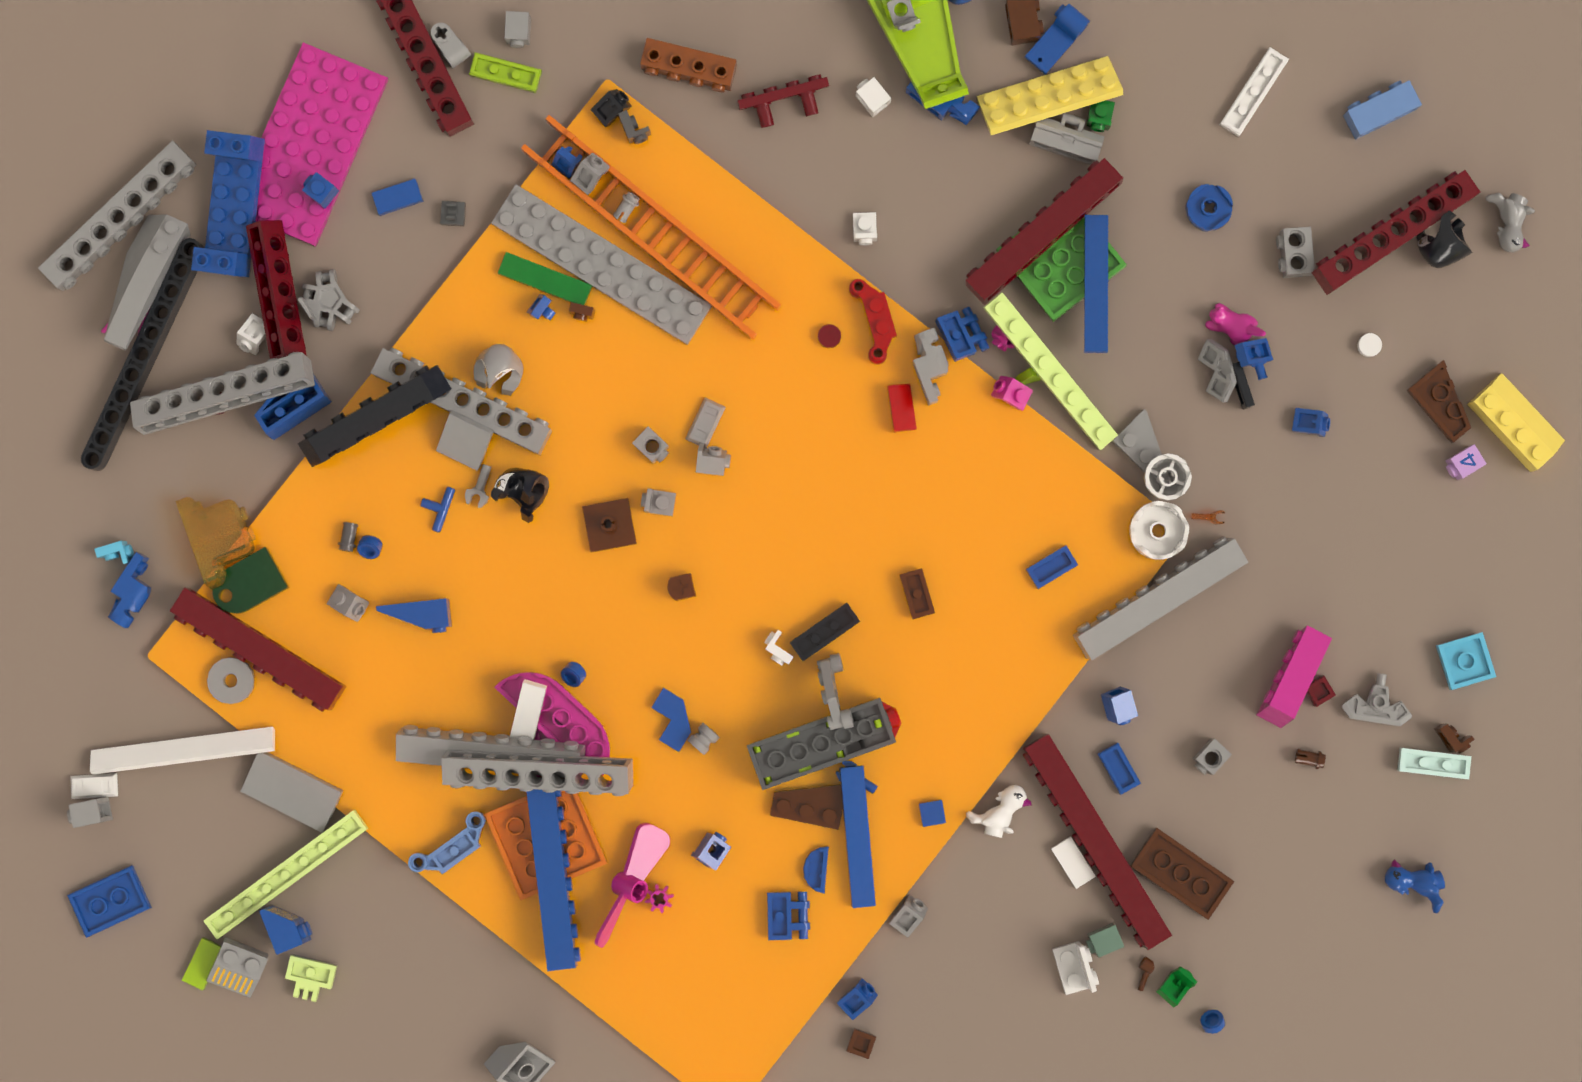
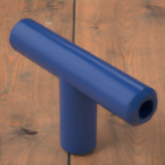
M446 487L441 504L423 498L421 501V507L438 512L432 527L433 531L441 532L455 493L454 488Z

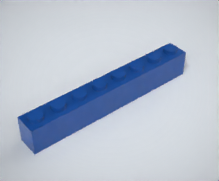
M533 789L532 791H527V801L547 971L576 968L578 966L577 962L581 961L580 948L575 947V938H578L577 924H573L572 915L575 914L574 900H570L569 891H573L572 878L567 877L566 867H570L569 854L564 853L563 844H567L566 830L561 828V820H564L563 806H559L558 797H562V792L556 790L552 793H546L542 790Z

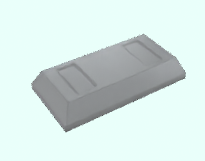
M705 397L685 439L697 445L704 443V448H707L726 407Z

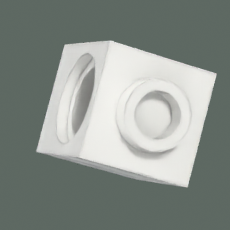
M875 77L870 81L865 79L857 86L856 98L872 117L891 103V97Z

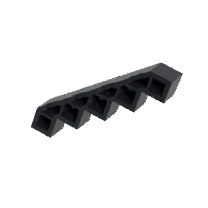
M426 365L415 371L417 376L403 384L397 381L387 387L389 392L374 400L369 397L359 403L360 408L346 416L342 412L331 419L332 424L319 431L314 428L303 434L305 439L300 441L298 445L311 467L325 462L335 454L350 448L369 435L375 434L389 424L400 420L419 407L432 402L450 391L452 388L439 366L436 365L429 368Z

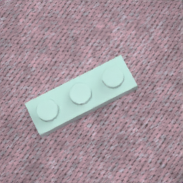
M1400 748L1397 771L1469 779L1472 756Z

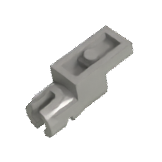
M935 328L914 336L917 353L921 357L914 359L912 363L928 406L937 403V397L941 396L937 384H932L931 380L946 375L949 366L942 346H932L939 339Z

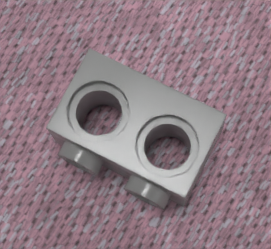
M1311 226L1282 229L1276 237L1277 249H1281L1278 267L1279 272H1283V278L1313 275L1311 272L1315 270ZM1289 236H1295L1299 241V245L1296 247L1292 246L1288 240ZM1291 259L1299 260L1301 268L1294 269L1291 266Z
M109 797L70 804L69 810H67L69 823L72 824L73 828L113 820Z

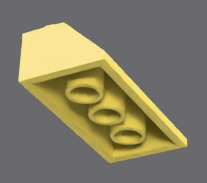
M1502 373L1467 404L1530 472L1542 467L1565 441Z

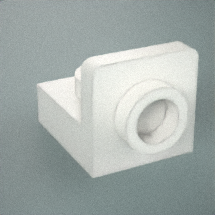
M876 212L853 213L854 242H859V245H872V241H877Z
M252 313L237 332L236 344L244 352H250L254 355L259 352V345L266 337L263 319Z

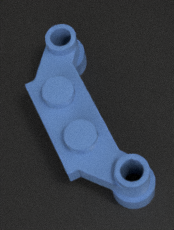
M478 811L468 814L466 817L467 828L429 855H424L423 853L411 855L408 860L409 868L414 872L439 870L441 874H444L481 847L479 839L482 828L485 825V816ZM475 816L480 818L479 825L473 822ZM417 858L422 859V866L417 865Z

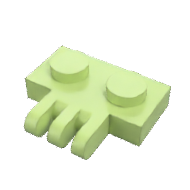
M291 955L285 979L296 981L293 997L298 998L300 990L303 989L302 999L307 1000L311 991L313 992L311 1001L317 1002L320 987L332 989L338 965Z

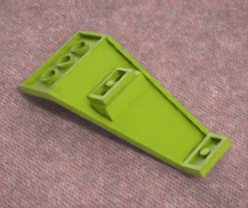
M867 0L925 109L969 94L968 87L960 72L948 0H910L915 16L921 22L915 24L916 28L906 32L894 28L887 7V2L891 0ZM898 3L895 5L894 12L897 16H904L907 13L906 4Z

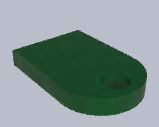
M264 547L219 573L213 583L212 592L215 602L221 609L229 613L238 614L253 609L288 589L289 586L268 548ZM225 589H229L232 592V599L227 603L221 600V593Z

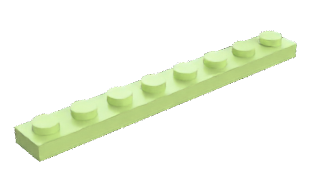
M1002 292L983 307L1098 450H1102L1118 436Z
M353 810L206 918L204 923L216 939L221 938L369 829L357 811Z

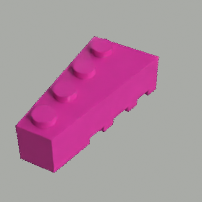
M1308 625L1301 631L1299 629L1296 631L1292 639L1294 644L1291 650H1288L1282 660L1284 663L1275 674L1273 684L1265 695L1263 703L1256 714L1257 716L1279 728L1295 719L1332 640L1331 637Z

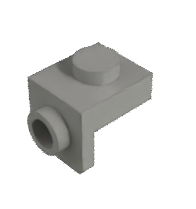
M338 584L327 605L358 622L365 613L369 601Z

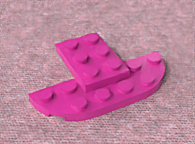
M526 672L509 676L494 687L517 708L524 679L547 685L534 740L548 738L562 743L576 741L578 744L585 745V756L610 757L609 739L600 721L556 680L543 674Z

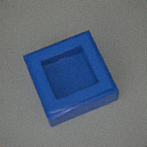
M942 800L919 803L923 827L946 823Z

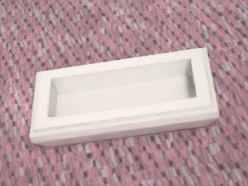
M117 773L70 776L71 799L118 796Z

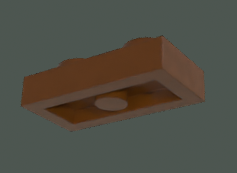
M922 568L900 574L912 620L934 614V607Z

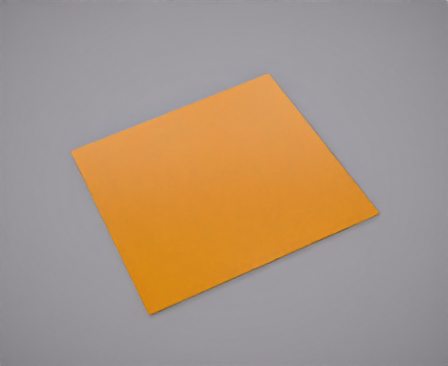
M605 80L567 127V130L572 132L584 144L781 304V308L776 311L763 299L759 301L755 312L749 319L746 317L743 321L746 326L757 334V337L752 340L711 307L690 343L686 345L592 287L585 305L594 307L593 320L587 318V322L574 319V315L569 312L571 302L498 275V271L505 253L508 252L580 281L583 280L491 223L392 348L403 353L402 357L409 361L413 357L423 362V367L427 365L431 368L438 365L440 370L445 373V378L451 381L453 377L465 382L464 387L473 391L474 387L487 393L486 398L493 401L496 397L508 403L506 407L513 411L517 407L527 412V417L534 421L536 418H540L548 422V428L552 430V433L541 455L493 433L481 467L478 471L436 451L450 412L432 403H428L400 420L389 424L375 434L362 439L350 448L335 454L321 464L311 467L307 458H303L197 593L217 605L212 589L219 573L260 549L267 547L289 588L247 612L230 614L344 684L346 688L332 710L325 709L323 712L311 705L312 700L306 696L304 699H301L292 693L293 688L286 684L282 687L272 681L274 676L269 673H259L252 668L254 664L247 659L245 662L253 670L255 680L254 689L249 697L242 702L234 704L218 701L208 689V673L219 660L230 657L235 658L233 656L234 651L227 647L223 650L213 644L215 639L208 635L206 637L200 636L193 631L195 627L188 622L186 625H183L174 620L150 650L148 658L239 731L274 727L275 751L268 753L344 790L336 808L345 815L356 810L369 828L366 832L406 864H408L411 855L415 853L429 855L467 828L466 817L471 812L478 811L484 815L527 796V792L520 791L518 788L497 790L496 787L475 789L473 786L452 788L450 785H442V766L396 761V734L406 725H415L421 729L437 727L441 731L458 729L462 730L463 733L484 732L486 735L491 736L506 734L510 737L517 708L494 687L509 676L526 672L543 674L556 680L600 721L609 739L610 758L633 759V787L629 794L614 796L612 793H602L600 795H591L589 792L578 793L608 862L603 866L572 878L573 891H569L570 900H574L575 914L572 915L573 924H577L578 938H575V947H579L581 953V961L577 962L578 966L571 969L547 971L539 895L535 894L520 901L487 820L482 828L479 839L481 847L444 874H441L439 870H423L418 873L679 1081L761 1082L965 820L966 813L972 811L1089 659H1086L1073 637V634L1078 632L1076 629L1086 622L1091 624L1096 621V616L1105 610L1112 611L1117 607L1116 603L1124 598L1131 599L1136 596L1135 592L1151 581L1167 559L1154 560L1141 555L1135 549L1130 539L1129 526L1131 519L1141 507L1151 503V500L1026 404L1024 410L1021 411L1001 399L992 397L991 394L996 380L967 357L954 362L944 339L939 335V339L932 346H942L949 364L948 373L931 380L932 384H937L941 396L937 397V403L928 406L912 362L914 359L921 357L917 353L914 336L930 328L886 294L897 337L891 340L885 362L880 365L871 363L868 353L874 346V340L862 299H856L850 295L849 285L855 279H862L879 293L882 291L611 80ZM618 89L628 96V102L632 105L627 111L629 116L634 115L639 128L635 129V131L649 126L651 135L643 143H629L619 116L609 126L605 127L590 109L608 91ZM567 139L561 147H572L571 154L575 155L579 148ZM556 153L548 161L551 166ZM586 154L582 156L581 161L587 157ZM540 165L535 167L520 186L698 296ZM608 172L603 174L594 190L588 196L596 201L614 180V177ZM619 183L602 203L601 207L613 216L623 200V194L631 191ZM641 199L638 201L639 206H635L626 223L621 222L630 231L650 208ZM654 212L636 235L649 245L668 221L657 212ZM673 226L654 250L667 259L685 238V235ZM690 241L672 262V265L685 274L703 250ZM708 255L689 279L702 289L721 265ZM725 270L707 294L720 303L739 279L728 270ZM744 284L725 308L738 318L757 294ZM860 284L854 286L858 291L863 289ZM539 294H543L551 300L547 307L556 313L551 320L546 319L542 315L539 319H536L527 313ZM824 325H835L841 332L840 343L834 348H825L818 341V332ZM492 345H507L523 363L524 370L521 381L511 396L503 395L501 389L503 382L510 378L512 371L498 379L491 388L486 387L484 389L478 386L474 379V365L477 357L482 351ZM875 351L874 356L881 357L882 353ZM399 364L395 368V374L398 376L403 375L406 371L405 364ZM370 374L340 413L343 412L346 416L360 408V402L369 397L373 400L389 392L387 387L392 384ZM910 384L917 430L894 433L887 390L888 385ZM461 394L457 399L458 405H466L469 400L468 395ZM705 397L726 407L707 448L710 446L720 447L722 450H727V454L731 455L730 468H725L724 476L696 473L699 445L685 439ZM480 405L478 414L480 416L487 415L490 410L489 405ZM501 415L499 424L501 426L508 425L511 419L510 415ZM529 424L522 425L519 430L520 435H529L531 433V426ZM648 426L669 445L667 449L669 454L660 463L656 461L653 464L632 444ZM650 441L646 445V450L650 453L656 452L659 448V443L656 441ZM485 464L492 467L484 489L486 495L489 496V500L482 508H478L480 496L478 494L474 495L471 503L468 505L465 499V492L467 489H472L476 486L482 466ZM510 468L537 471L545 475L549 480L548 493L542 504L533 511L534 517L530 523L522 520L521 507L513 499L504 498L495 501L491 497V491L497 479ZM446 487L454 488L455 493L441 532L433 531L432 527L438 512L421 507V501L423 498L441 504ZM648 488L676 493L673 517L645 513V507H641L642 494L647 493ZM628 498L637 544L591 553L582 506ZM343 522L358 524L354 542L356 548H353V552L339 550L340 545H338V542L341 541ZM1156 524L1152 528V533L1155 537L1160 538L1164 535L1165 529L1162 525ZM363 536H374L382 541V549L377 558L367 559L358 553L357 546ZM1067 545L1078 566L1037 589L1026 569ZM922 568L935 613L912 620L899 575ZM691 573L696 597L679 601L674 600L667 588L669 579ZM338 584L369 601L365 613L358 622L327 605ZM225 589L221 593V600L227 603L232 599V592L229 589ZM447 598L450 603L452 627H446V632L432 633V629H424L378 612L376 606ZM845 603H848L860 622L808 659L802 661L790 642ZM777 630H780L782 632L775 645L794 657L789 665L784 662L781 666L771 659L773 654L765 649L767 644L764 642L771 631L776 633ZM837 653L840 654L844 669L842 672L834 673L840 709H849L881 698V701L897 709L902 723L895 737L896 743L846 760L854 762L857 766L863 765L865 778L878 786L873 794L866 790L876 906L852 908L843 810L839 830L770 816L774 792L840 785L841 782L835 772H840L839 767L846 766L840 762L762 790L747 748L748 744L831 715L828 704L824 705L821 691L825 690V688L819 682L817 661L830 658V655ZM570 662L580 664L586 672V678L578 687L567 685L561 677L562 669ZM229 674L225 679L228 687L231 688L237 684V678L233 674ZM663 688L684 700L691 728L689 737L699 733L698 727L702 723H705L720 737L716 743H710L709 751L705 755L688 741L689 737L680 752L659 740L671 721L651 708ZM464 768L467 773L472 774L469 768ZM487 770L490 774L496 775L494 771ZM583 773L581 778L587 780L588 776ZM604 774V775H603V777H604L606 780H608V781H611V780H612L609 775H607V774ZM942 800L946 823L923 827L919 803ZM475 816L473 822L479 825L480 818ZM643 823L652 824L669 835L670 845L644 881L647 883L648 889L653 892L656 890L655 885L657 883L660 889H664L668 885L667 893L674 894V897L668 900L672 907L665 905L663 913L660 912V908H655L654 911H651L653 906L651 902L645 903V900L651 897L648 893L639 903L626 899L608 942L603 948L595 945L597 933L619 896L612 891V880L618 873L624 871L636 828ZM707 832L711 834L718 832L727 838L725 843L731 846V849L716 871L706 867L691 856ZM712 845L709 848L708 852H711L713 850ZM829 846L824 894L815 891L808 885L804 878L803 867L806 858L812 851L819 847ZM417 858L416 863L422 866L423 861L421 858ZM807 891V901H810V908H808V922H810L808 939H799V930H792V940H768L767 892H791V901H798V892ZM663 893L659 895L654 894L656 898L655 903L666 902L663 899ZM791 909V922H799L798 909Z

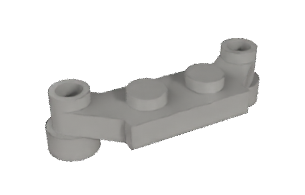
M840 654L830 655V658L817 661L819 682L825 688V690L821 691L824 705L828 704L831 716H827L830 730L842 727L847 729L854 727L850 708L840 709L834 673L842 672L844 669Z

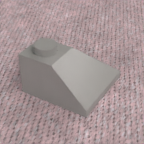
M527 1042L499 1046L484 1065L498 1082H539L556 1062Z

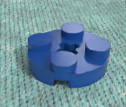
M1209 184L1201 185L1188 198L1185 205L1187 217L1195 227L1202 231L1217 230L1229 221L1232 215L1233 201L1230 194L1223 187ZM1205 202L1208 204L1214 203V213L1205 212Z

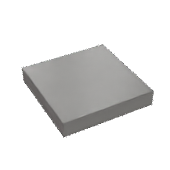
M452 410L449 413L436 451L478 471L494 430Z

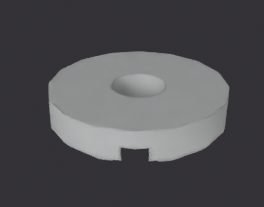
M230 657L219 660L208 673V689L212 696L222 703L234 704L242 702L249 697L254 689L253 670L248 663L242 662L237 658ZM229 674H233L237 678V684L231 688L225 683V679Z

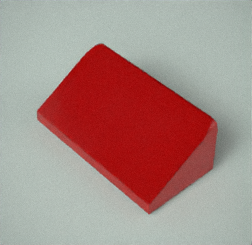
M910 384L888 385L887 390L894 433L917 430Z

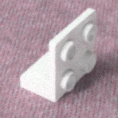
M1077 941L1052 949L1065 995L1089 989L1092 993L1097 991L1095 985H1099L1096 972L1093 971V968L1090 969L1089 962H1092V957L1086 945L1084 946Z

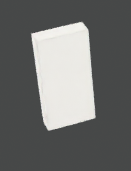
M1071 836L1051 848L1076 889L1096 877Z

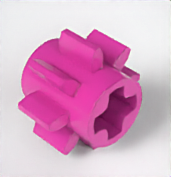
M996 325L991 333L994 339L991 343L1004 352L1007 350V347L1013 349L1014 345Z
M657 883L654 892L648 889L647 893L651 897L646 899L645 903L651 902L653 905L651 911H654L655 908H660V912L663 913L665 905L672 907L668 900L674 897V894L667 893L668 885L664 889H660ZM663 893V899L666 902L655 903L656 898L654 894L659 895Z

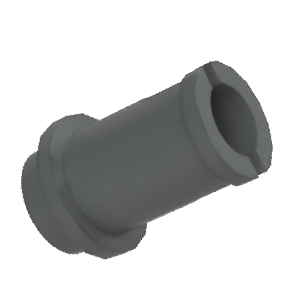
M343 522L341 541L338 542V545H340L339 550L353 552V548H356L354 542L358 524Z

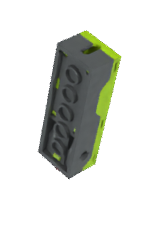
M877 698L850 708L854 727L830 730L826 716L748 744L747 748L762 790L896 743L895 737L902 724L897 709L881 701V698Z

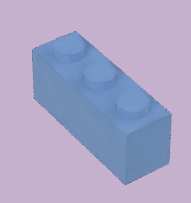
M1401 80L1388 87V91L1384 93L1377 91L1368 96V101L1361 104L1359 100L1347 107L1348 111L1343 117L1355 140L1417 110L1422 105L1410 80L1403 84Z

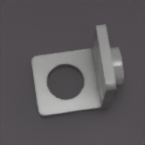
M891 0L887 2L894 28L906 32L916 28L915 24L921 22L915 16L910 0ZM896 4H906L907 13L904 16H897L895 14L894 7Z

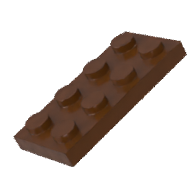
M1155 828L1130 865L1133 869L1207 920L1210 919L1235 882L1158 828Z

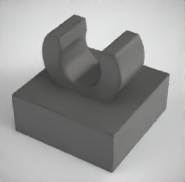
M442 201L440 224L464 226L466 203Z

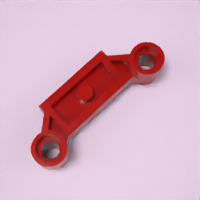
M855 279L849 285V293L856 299H862L874 340V346L869 350L868 358L871 363L880 365L887 358V349L892 338L897 337L885 293H879L862 279ZM860 284L863 289L858 291L854 286ZM880 351L882 356L875 357L874 352Z

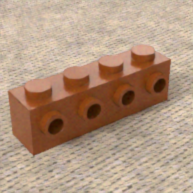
M647 38L640 65L641 69L645 70L644 73L648 75L658 76V74H662L672 81L680 82V79L689 81L690 85L696 87L707 85L711 86V89L724 93L725 90L731 91L737 60Z

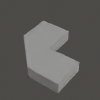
M1207 339L1198 357L1199 361L1215 371L1206 391L1221 402H1228L1237 383L1229 350L1214 340Z

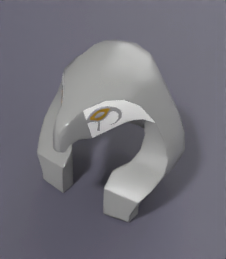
M495 344L482 351L477 357L474 365V379L478 386L484 389L486 387L491 388L498 379L512 371L510 378L503 382L501 389L503 395L511 396L521 381L524 370L523 363L510 347L505 344Z

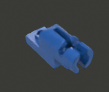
M910 82L906 87L905 93L923 106L912 82ZM962 96L930 107L927 110L941 121L949 112L951 113L949 116L967 125L976 115L980 106L972 100L962 104L965 97Z
M138 552L134 554L111 589V592L120 597V599H116L108 618L123 628H129L134 620L130 610L139 613L151 593V587L137 578L138 575L141 576L148 567L147 561L149 560L147 556Z

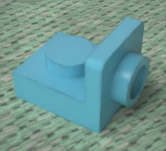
M118 541L94 549L97 558H105V561L119 558L118 554L120 553L122 562L126 565L134 556L133 548L127 541Z

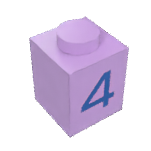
M1475 444L1468 446L1445 460L1448 464L1446 466L1448 473L1453 478L1456 477L1457 480L1465 478L1487 464Z

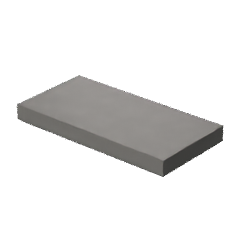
M268 752L257 753L240 792L323 833L326 831L344 790Z

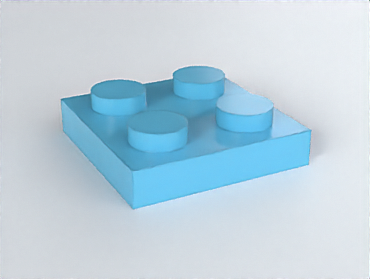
M1483 632L1436 645L1449 690L1496 677Z

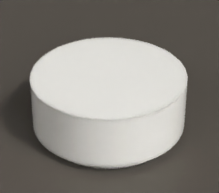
M1365 334L1358 340V351L1365 357H1373L1381 351L1382 341L1376 334Z

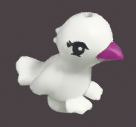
M1011 785L998 793L999 797L995 799L1001 801L1000 805L979 815L968 811L966 817L972 824L984 825V834L1002 838L1003 832L1008 834L1014 833L1009 828L1013 813L1022 807L1032 805L1024 789L1018 785Z

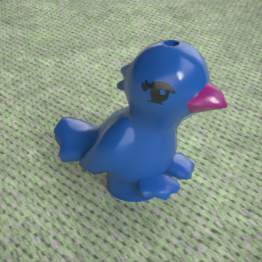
M1395 859L1392 861L1391 867L1385 873V883L1387 886L1402 895L1404 892L1408 895V888H1412L1431 901L1433 913L1437 914L1444 903L1439 896V890L1445 889V881L1441 871H1434L1433 864L1429 862L1425 865V870L1411 872L1404 869Z

